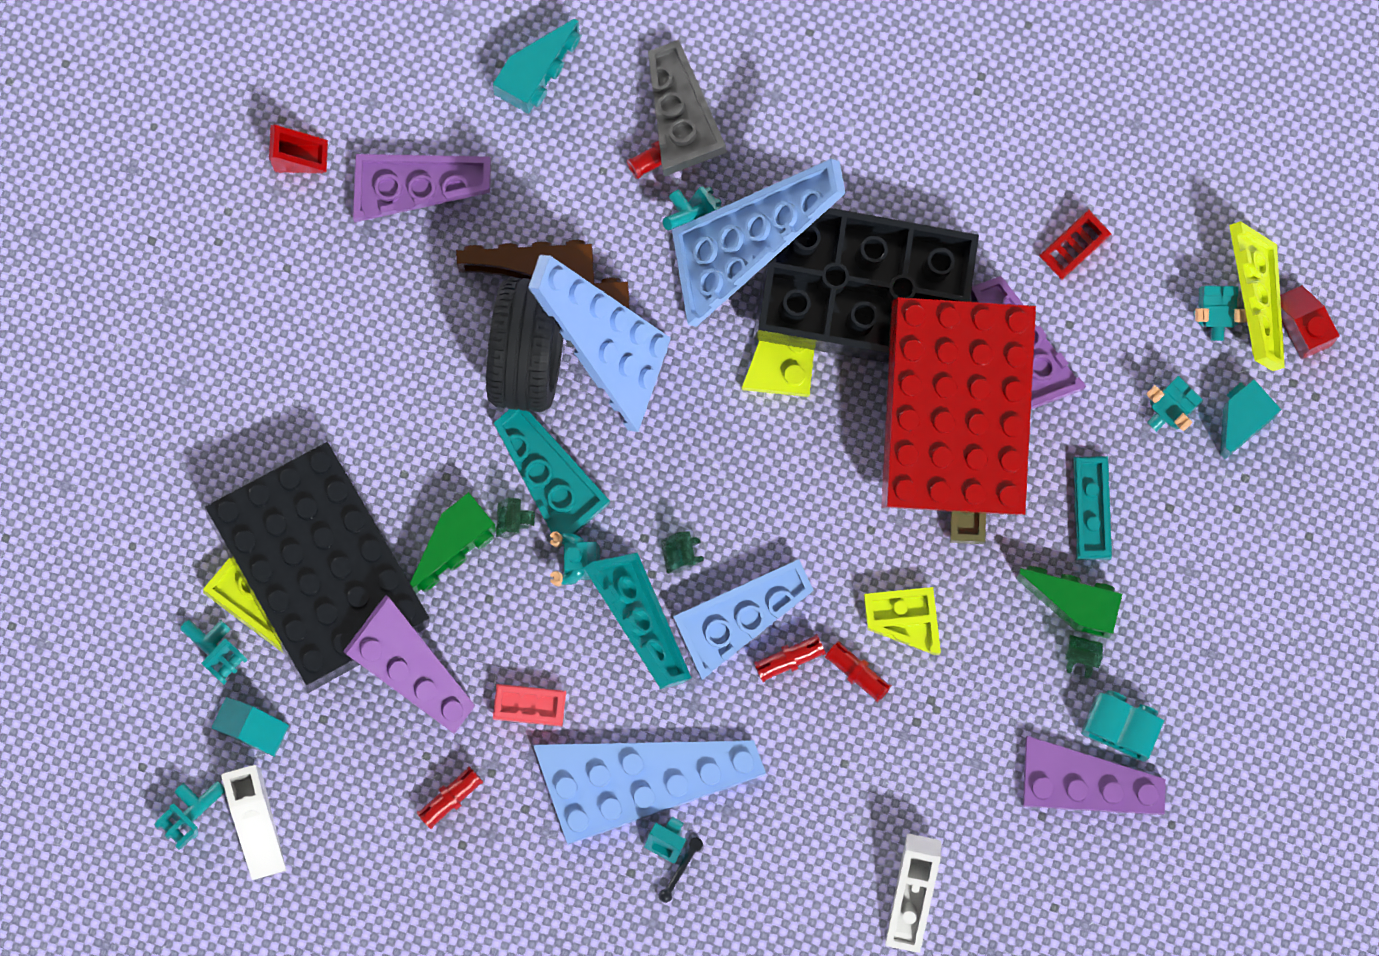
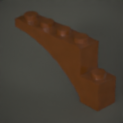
M570 240L565 245L552 246L550 242L541 241L532 243V247H518L514 243H504L498 245V248L484 249L482 245H468L464 247V250H456V262L459 273H487L521 278V280L523 278H532L540 255L551 256L630 310L628 281L621 282L620 278L611 277L602 279L601 283H595L592 244H586L583 240Z

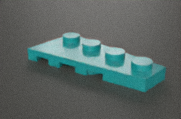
M519 408L518 410L509 409L494 422L503 443L551 533L576 534L611 503L605 494L529 411H521Z

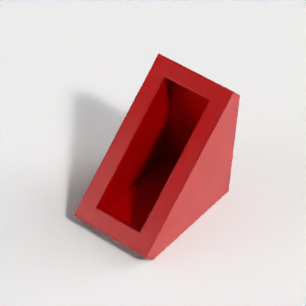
M276 124L270 126L269 160L275 173L327 172L328 140Z

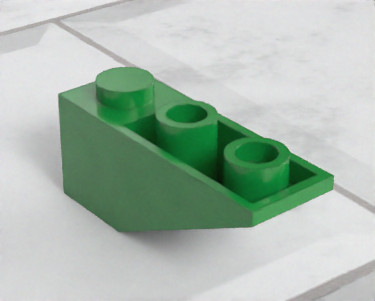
M469 492L441 514L410 582L416 594L420 590L425 593L432 589L440 581L439 575L448 568L451 571L457 569L467 560L465 555L475 547L478 550L482 549L494 539L492 534L496 531L494 522Z
M1027 566V569L1021 568L1016 579L1075 631L1106 639L1113 635L1122 599V593L1114 592L1115 587L1104 583H1095L1094 586L1082 584L1079 577L1068 574H1061V577L1058 578L1047 575L1048 571L1037 566Z

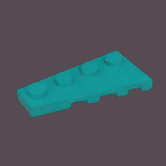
M638 552L594 561L583 567L659 688L664 689L690 680L692 677Z

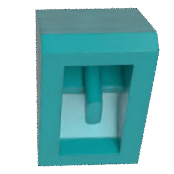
M226 697L211 729L275 757L290 725L254 706Z

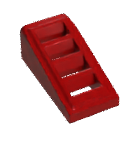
M1088 209L1048 246L1039 257L1063 280L1112 236V233ZM1086 223L1099 236L1095 240L1082 228ZM1076 232L1089 245L1085 250L1073 239L1072 235ZM1067 241L1079 254L1075 259L1061 246L1064 242ZM1055 250L1069 263L1065 268L1051 255Z

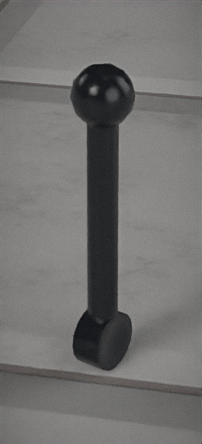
M694 837L690 840V849L668 886L659 892L658 897L661 902L668 903L671 901L672 891L695 852L700 851L703 847V842L700 838Z

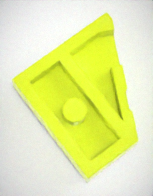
M933 587L864 594L867 630L932 655L941 654Z

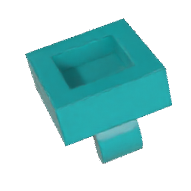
M674 817L670 818L666 827L655 823L644 848L675 864L687 840L679 836L684 823Z

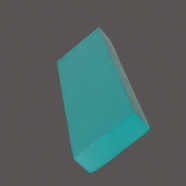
M1108 456L1074 457L1073 486L1076 560H1111L1112 539Z

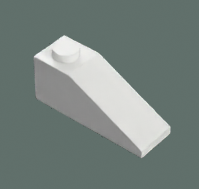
M907 833L885 946L920 953L941 859L942 840Z

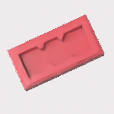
M497 684L493 720L563 727L566 691Z

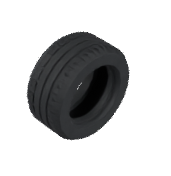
M510 277L500 284L492 315L486 366L487 399L495 407L543 412L551 407L555 396L564 338L559 332L561 327L553 316L547 315L528 288L531 279L523 278L521 280V278Z

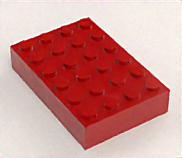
M900 297L892 301L881 508L1026 515L1036 306Z

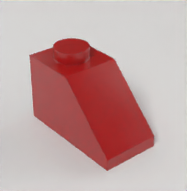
M1303 285L1280 295L1282 323L1301 360L1331 347L1340 337L1325 306Z

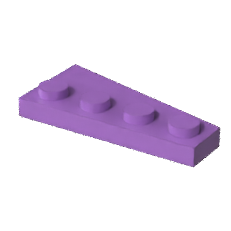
M356 154L354 223L490 193L491 157Z
M1002 276L972 286L971 299L973 302L1024 305ZM1036 324L1031 410L1083 391L1087 387L1080 377L1076 378L1067 366L1069 364L1061 352H1056L1046 339L1047 334L1040 325L1036 326Z
M385 595L343 652L455 734L475 705L391 599Z
M1026 736L1023 807L1148 815L1165 814L1166 779Z

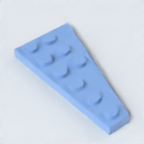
M829 159L672 230L688 325L697 327L846 194L840 161Z
M540 255L528 288L547 315L553 316L561 327L559 330L560 334L565 340L571 341L576 348L574 354L597 387L603 388L610 397L609 404L614 411H619L624 417L623 424L627 430L638 432L671 338L553 257Z
M754 741L533 745L568 845L766 775Z

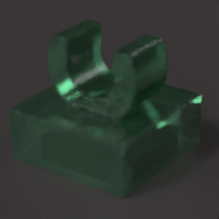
M508 497L498 503L496 537L511 538L518 534L520 529H529V526H534L535 512L521 510V499Z
M690 531L677 532L661 540L667 574L680 573L704 561L703 556H694L693 546L701 543V541L697 537L691 538Z
M1069 634L1065 652V660H1067L1066 671L1071 674L1073 666L1081 663L1086 666L1084 677L1090 678L1093 673V667H1100L1103 657V643Z

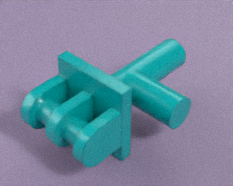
M699 187L689 202L680 190H676L669 195V199L679 212L663 218V226L666 230H671L722 208L720 206L722 201L719 198L715 199L712 195L714 193L712 187Z
M187 620L182 624L180 630L208 655L201 664L223 685L227 683L225 679L231 672L235 674L238 671L236 667L242 661L244 663L248 661L226 638L217 645L231 630L222 620L207 635L191 620Z
M216 781L200 797L185 783H182L174 793L188 808L182 812L173 803L155 822L154 826L157 829L162 828L166 832L164 836L168 840L172 838L176 842L175 847L178 850L198 836V827L193 822L225 793V788L219 781ZM171 818L176 821L174 825L169 821ZM182 828L187 832L185 835L180 832Z

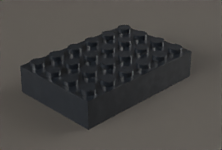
M829 208L764 266L753 340L889 363L892 301L900 297L970 302L979 235Z
M328 441L204 506L208 521L307 694L360 665L343 651L385 595L391 599L417 633L429 627L430 617Z

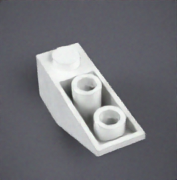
M252 765L221 774L229 808L251 879L256 880L287 871L261 769L257 765Z

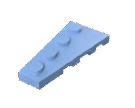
M800 559L673 616L701 680L814 591Z

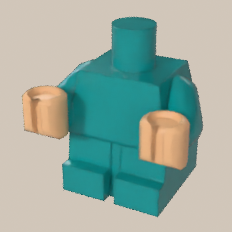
M1199 286V308H1195L1194 317L1195 321L1202 327H1211L1210 341H1224L1225 328H1231L1238 323L1247 322L1245 309H1237L1239 286Z
M1179 375L1163 392L1154 385L1146 395L1150 398L1151 408L1156 414L1147 423L1156 432L1165 423L1171 428L1185 431L1193 423L1188 416L1203 402V399Z
M552 532L550 537L553 540H550V544L554 547L564 545V574H561L559 571H553L550 573V576L553 578V580H550V583L559 587L561 585L575 584L579 580H591L583 567L600 560V545L597 542H584L582 537L573 533L560 534L559 532Z

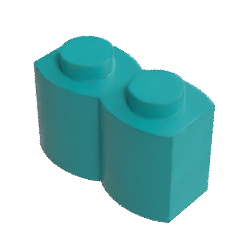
M1107 690L1106 694L1102 692L1097 694L1081 734L1143 762L1147 761L1150 758L1165 720L1157 717L1159 712L1149 706L1139 704L1138 708L1129 705L1125 702L1127 698L1115 691Z

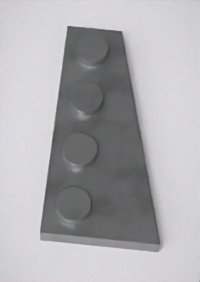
M676 40L648 51L664 177L727 153L724 140L680 41Z

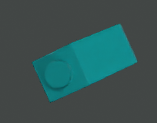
M1255 379L1246 386L1240 382L1226 395L1230 400L1223 407L1220 455L1224 460L1271 422L1282 410Z

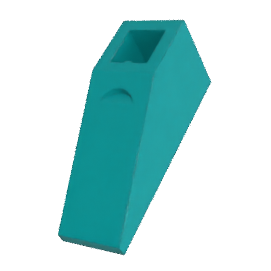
M574 18L511 55L492 84L494 95L527 114L530 113L534 106L539 107L547 94L545 87L551 78L557 79L564 67L563 58L568 51L573 52L580 42L579 21Z

